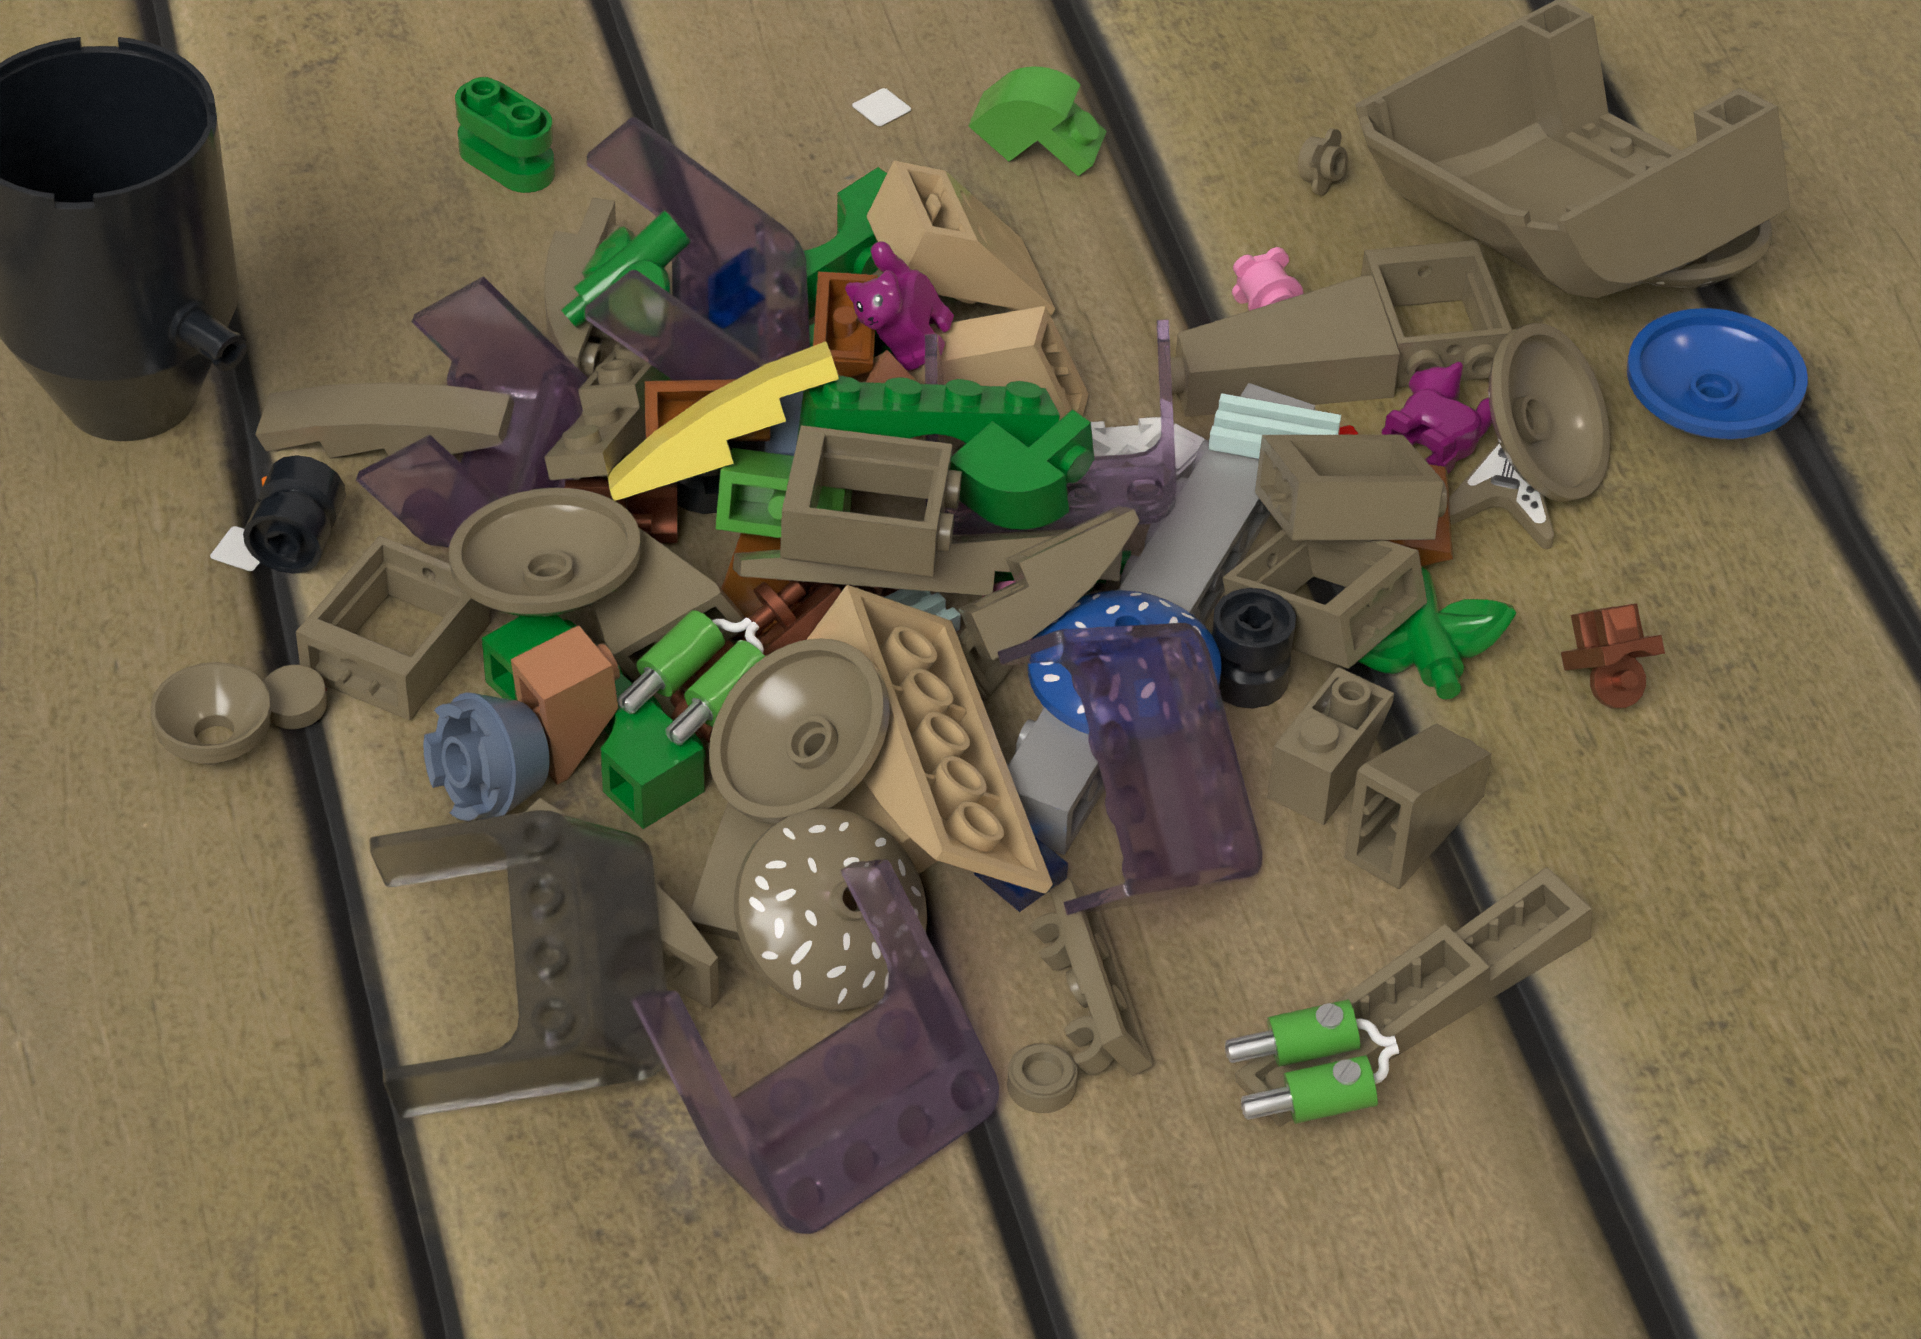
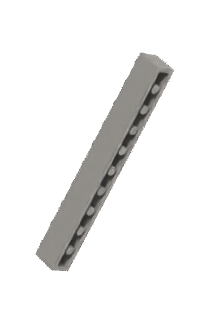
M1251 383L1247 384L1240 396L1315 410V405ZM1206 439L1201 443L1197 451L1193 472L1188 479L1181 477L1177 481L1170 498L1168 512L1164 517L1156 516L1153 519L1147 532L1145 548L1139 557L1131 555L1121 575L1119 590L1143 592L1166 599L1193 614L1203 624H1205L1225 591L1222 577L1243 561L1271 514L1255 493L1259 459L1208 450L1209 440ZM1043 705L1042 712L1036 721L1028 719L1025 722L1016 743V754L1007 766L1038 846L1062 855L1066 854L1133 741L1103 739L1080 732L1058 720Z

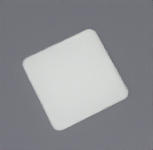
M885 88L852 104L853 108L877 126H883L911 111V107Z
M237 526L230 528L210 555L211 559L248 571H253L260 563L250 554L244 544V529Z

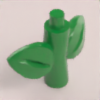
M665 210L637 236L624 226L617 228L597 247L595 253L581 272L584 279L573 287L579 295L562 308L561 311L576 328L594 313L601 320L610 311H613L619 319L635 329L651 334H661L666 324L670 296V280L668 272L664 268L691 243V240Z
M1421 568L1427 603L1365 654L1358 662L1374 670L1391 674L1404 672L1415 664L1425 685L1434 687L1439 698L1445 700L1452 699L1459 695L1462 689L1459 678L1464 672V665L1461 659L1472 658L1492 646L1510 625L1516 615V611L1510 604L1488 599H1463L1451 603L1439 611L1431 574L1428 570Z

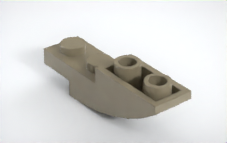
M593 197L578 234L555 231L547 255L545 268L547 342L553 369L568 400L580 402L578 389L594 373L596 367L602 363L603 340H612L616 329L617 316L613 311H610L601 320L594 313L577 328L561 311L562 308L579 295L573 287L584 279L581 272L595 253L597 247L613 231L623 227L616 225L615 201Z
M635 338L620 342L614 346V350L596 367L594 373L578 389L583 409L582 415L562 434V438L545 456L550 480L579 479L593 476L608 477L607 475L646 439L645 381H669L673 359L671 343L650 345L649 340L646 338Z

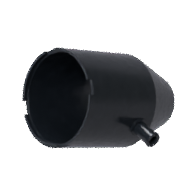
M81 37L41 44L19 52L0 63V339L72 423L85 433L111 441H136L160 435L174 428L190 413L212 363L221 371H228L240 363L247 350V346L243 344L246 342V339L228 328L237 306L239 286L214 94L204 75L193 64L175 52L149 42L118 37V46L82 47Z

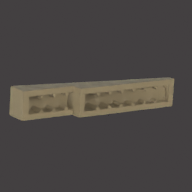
M1072 527L952 536L950 552L938 551L933 577L780 558V550L734 553L733 570L743 577L987 596L993 593L995 571L1011 572L1006 558ZM1122 550L1099 579L1119 581Z
M1545 867L1454 932L1446 924L1442 925L1335 1002L1349 999L1355 1018L1372 1022L1383 1036H1395L1399 1054L1591 939L1592 908L1548 867ZM1358 1029L1360 1037V1049L1281 1067H1278L1274 1054L1258 1057L1235 1072L1236 1083L1248 1095L1285 1087L1283 1073L1364 1055L1368 1057L1373 1071L1379 1067V1055L1386 1047L1372 1041L1367 1031ZM1395 1054V1055L1391 1056V1057L1389 1058V1060L1393 1059L1394 1057L1398 1056L1399 1054ZM1290 1111L1269 1115L1279 1127L1293 1119Z

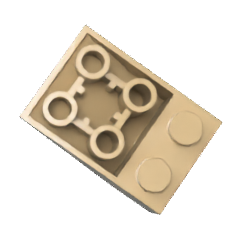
M893 161L867 214L868 221L878 242L883 241L889 244L893 252L911 270H918L926 275L938 295L953 297L967 304L980 302L1002 306L1011 311L1046 305L1052 316L1055 307L1022 238L945 170Z

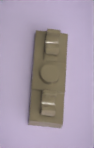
M1068 879L1050 889L1057 913H1047L1040 916L1031 924V929L1044 944L1058 937L1054 944L1039 952L1040 956L1053 970H1060L1070 964L1072 965L1073 969L1066 972L1068 985L1079 1004L1084 1008L1089 1007L1092 1017H1079L1070 1022L1064 1029L1066 1036L1078 1047L1084 1046L1093 1040L1088 1049L1073 1056L1074 1061L1087 1075H1094L1105 1070L1115 1059L1134 1076L1153 1066L1102 913L1071 879Z

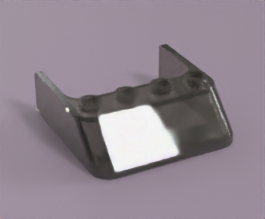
M535 810L374 836L369 839L371 856L386 887H398L507 869L519 1011L517 1029L507 1043L487 1053L385 1069L383 1071L384 1086L400 1117L407 1118L639 1081L655 1076L666 1066L672 1055L673 1040L656 871L649 845L641 837L551 810Z

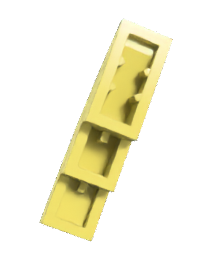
M825 341L757 368L708 394L654 431L607 475L613 500L617 501L734 464L727 440L786 422L779 398L839 379L827 342Z

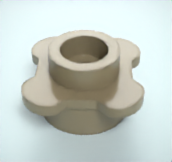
M1330 128L1325 138H1308L1299 153L1298 170L1300 177L1304 181L1313 182L1312 190L1318 195L1326 194L1329 185L1334 180H1340L1347 169L1348 155L1346 150L1340 147L1342 135L1338 129Z

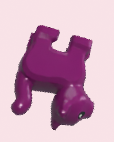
M879 241L875 243L871 248L872 259L883 273L878 278L864 283H848L845 290L853 302L858 320L865 326L876 330L881 340L893 352L895 359L907 371L919 368L920 365L940 358L945 346V341L933 332L930 324L935 323L937 328L946 332L951 327L954 315L940 300L934 286L926 275L918 270H911L886 242Z
M1456 362L1449 367L1436 366L1424 371H1416L1409 381V388L1413 395L1408 398L1400 411L1392 410L1386 416L1385 427L1382 429V435H1403L1412 446L1419 443L1428 447L1432 455L1427 457L1425 461L1431 465L1446 467L1448 474L1453 470L1457 461L1471 455L1476 450L1479 439L1485 435L1492 424L1489 397L1479 403L1476 411L1458 401L1460 379L1463 371V364L1461 362Z

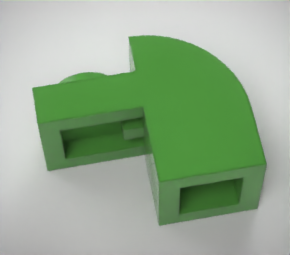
M1037 66L1013 70L985 90L968 125L1008 162L1033 143L1039 141L1077 176L1093 166L1107 132L1090 113L1082 110L1074 103L1081 85L1079 82L1060 71Z

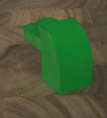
M1072 409L1036 442L1027 447L992 421L951 458V470L962 471L959 501L986 521L1010 529H1032L1059 520L1069 513L1066 485L1079 481L1088 472L1092 462L1095 460L1091 422Z

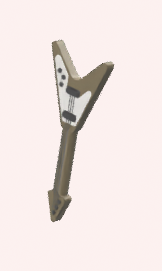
M1498 441L1449 497L1451 525L1488 508L1502 507L1507 509L1541 548L1549 549L1552 547L1554 532L1544 495L1529 486L1518 475L1508 461Z

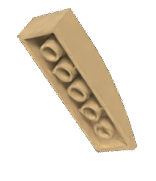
M846 585L807 640L819 638L833 639L855 647L876 666L885 681L890 707L887 733L875 762L863 778L873 795L898 826L935 860L1046 894L1053 883L952 621Z

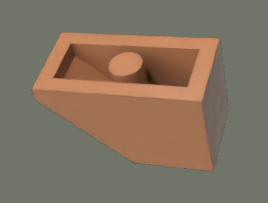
M579 625L511 659L517 701L523 702L530 707L543 727L549 749L548 774L557 785L569 779L618 709L615 680L620 678V671L617 662L606 645L601 643L596 646Z

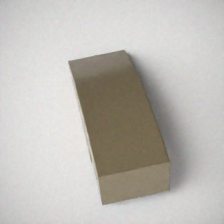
M1117 506L1006 558L1015 583L959 608L978 654L987 659L994 660L1027 642L1067 612L1093 587L1122 550L1139 522L1135 509Z

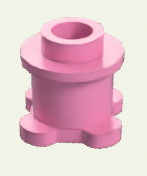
M1275 247L1266 254L1254 257L1244 255L1234 263L1233 270L1237 275V284L1232 289V295L1238 303H1248L1250 311L1304 294L1301 284L1294 277L1288 276L1284 270V267L1289 262V257L1285 250Z

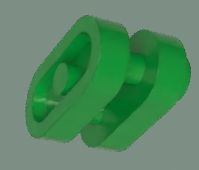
M478 77L463 84L455 94L456 117L460 123L458 128V145L461 158L504 187L515 192L531 193L549 186L555 177L554 153L550 148L553 143V125L550 113L509 86L492 78Z

